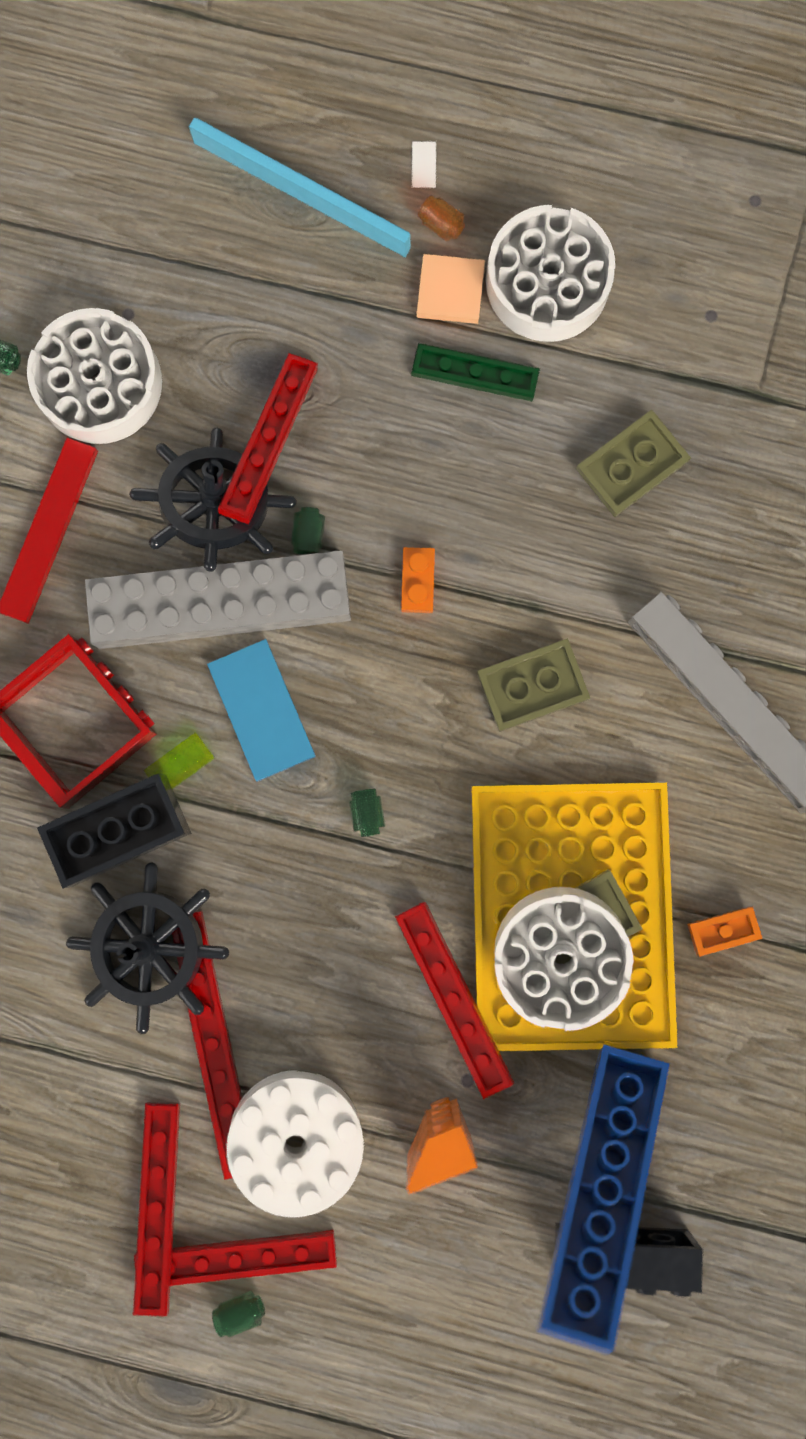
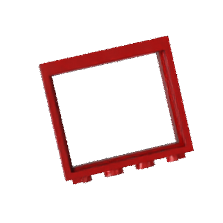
M67 634L0 690L1 738L58 807L69 809L157 735L151 728L155 724L151 717L143 709L138 712L131 704L135 699L123 685L118 688L113 683L111 678L114 674L103 661L97 664L92 658L91 654L94 652L92 647L82 637L77 640L70 634ZM75 653L140 732L72 790H69L4 711Z

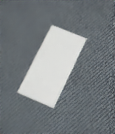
M412 142V188H436V142Z

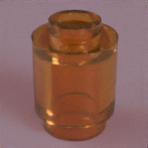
M430 195L419 209L418 217L422 220V224L446 242L452 238L454 240L457 239L464 230V214L441 197L435 198Z

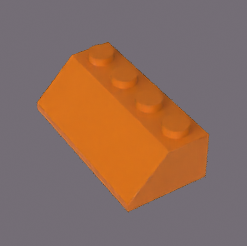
M449 1097L439 1099L430 1104L431 1109L426 1110L407 1154V1190L409 1194L478 1168L471 1134L457 1099L451 1101Z

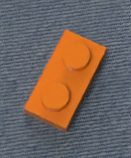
M403 547L401 612L433 613L435 548Z
M752 906L687 924L696 955L699 957L763 939Z

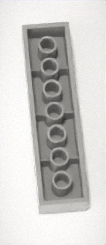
M343 551L218 564L213 572H208L204 566L85 579L90 643L99 649L351 621Z

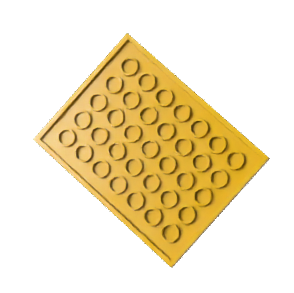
M667 783L472 786L476 1005L498 1050L601 1049L603 1044L618 1049L678 1048ZM609 869L642 927V930L628 937L633 953L632 973L628 991L619 1006L611 1014L589 1027L564 1031L561 1028L537 1026L520 1016L509 1005L500 990L496 978L494 957L498 929L512 907L526 896L552 887L575 888Z

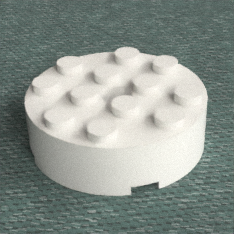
M542 205L520 212L500 229L491 246L487 267L486 289L494 312L509 329L532 340L552 342L578 335L596 321L607 302L613 284L615 256L612 245L603 229L592 218L576 209L571 208L569 211L552 208V205Z
M87 308L72 311L57 318L41 332L43 336L38 341L35 349H31L29 355L27 379L29 389L36 404L57 429L81 442L105 444L122 440L134 434L145 425L158 405L162 390V374L157 357L147 338L132 321L116 315L113 311ZM99 373V375L95 378L96 380L91 379L93 375Z
M552 887L526 896L515 904L504 917L495 940V972L500 990L509 1005L520 1016L537 1026L572 1031L594 1025L606 1018L619 1006L630 986L633 953L623 925L615 912L604 901L586 891L571 887ZM557 954L572 956L571 960L565 964L554 962Z
M297 1070L276 1073L254 1085L244 1095L235 1109L227 1140L228 1165L239 1190L250 1202L260 1209L283 1217H303L318 1213L336 1203L349 1190L359 1172L363 1158V1135L359 1117L348 1095L332 1080L320 1074L299 1072ZM293 1135H298L305 1139L301 1147H291L287 1145L286 1140Z

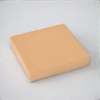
M423 254L417 318L478 324L485 260Z

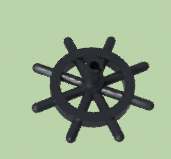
M220 428L212 429L210 447L194 449L181 456L175 454L164 443L156 446L157 454L169 464L160 479L158 489L133 488L129 493L130 498L135 501L159 502L161 516L167 526L151 537L149 540L151 548L159 549L173 537L177 536L185 543L204 549V568L208 572H213L217 567V552L219 549L234 547L246 540H249L264 554L272 552V544L258 531L264 522L268 507L294 508L297 500L294 496L268 495V486L266 485L249 524L224 516L233 526L219 529V516L221 514L218 513V507L232 479V476L226 481L223 479V469L235 472L242 457V454L237 451L223 448V431ZM202 469L203 479L195 472L196 470ZM184 478L196 491L175 490V488ZM173 503H193L195 505L180 515ZM203 514L206 515V529L191 524Z
M149 862L145 866L143 892L129 894L115 900L101 883H94L91 886V892L105 910L98 918L91 938L69 937L66 941V946L69 949L90 951L93 969L101 982L85 997V1004L88 1007H93L110 993L125 1003L137 1005L136 1031L139 1034H146L149 1030L150 1006L163 1003L177 995L193 1014H202L204 1005L188 986L195 978L202 958L224 960L229 956V949L227 947L203 945L201 930L193 915L209 899V891L204 888L200 889L185 904L172 896L157 892L158 867L153 862ZM137 906H143L141 930L126 913ZM156 908L171 917L155 931ZM116 923L129 936L130 940L110 939ZM179 927L183 935L184 944L165 943L164 940ZM110 952H116L117 956L124 955L123 958L118 959L121 964L116 969L113 966ZM163 956L184 957L178 974ZM139 965L138 988L123 979ZM153 966L168 983V985L161 989L151 990Z

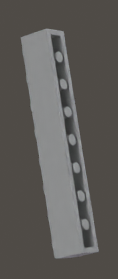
M660 592L627 623L799 813H806V743L801 739L796 740L789 732L790 726L781 716H774L766 707L768 705L766 699L759 692H753L744 683L746 681L745 676L736 667L731 668L722 659L724 654L720 648L714 643L709 644L701 636L702 630L699 625L692 619L687 620L679 611L681 608L677 601L670 595L665 596Z

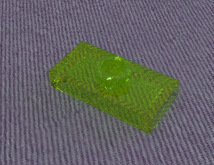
M195 732L143 771L148 777L158 773L166 774L172 789H175L213 761L215 757L198 733Z

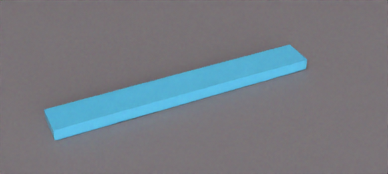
M194 118L189 125L194 144L403 257H406L409 252L410 233L198 118Z

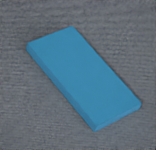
M266 639L207 664L256 782L316 757Z

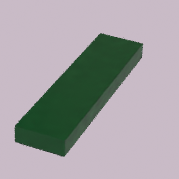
M418 343L411 376L533 402L540 368Z

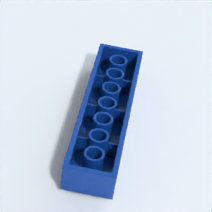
M604 1044L598 1054L536 1330L538 1333L606 1355L614 1352L669 1063Z

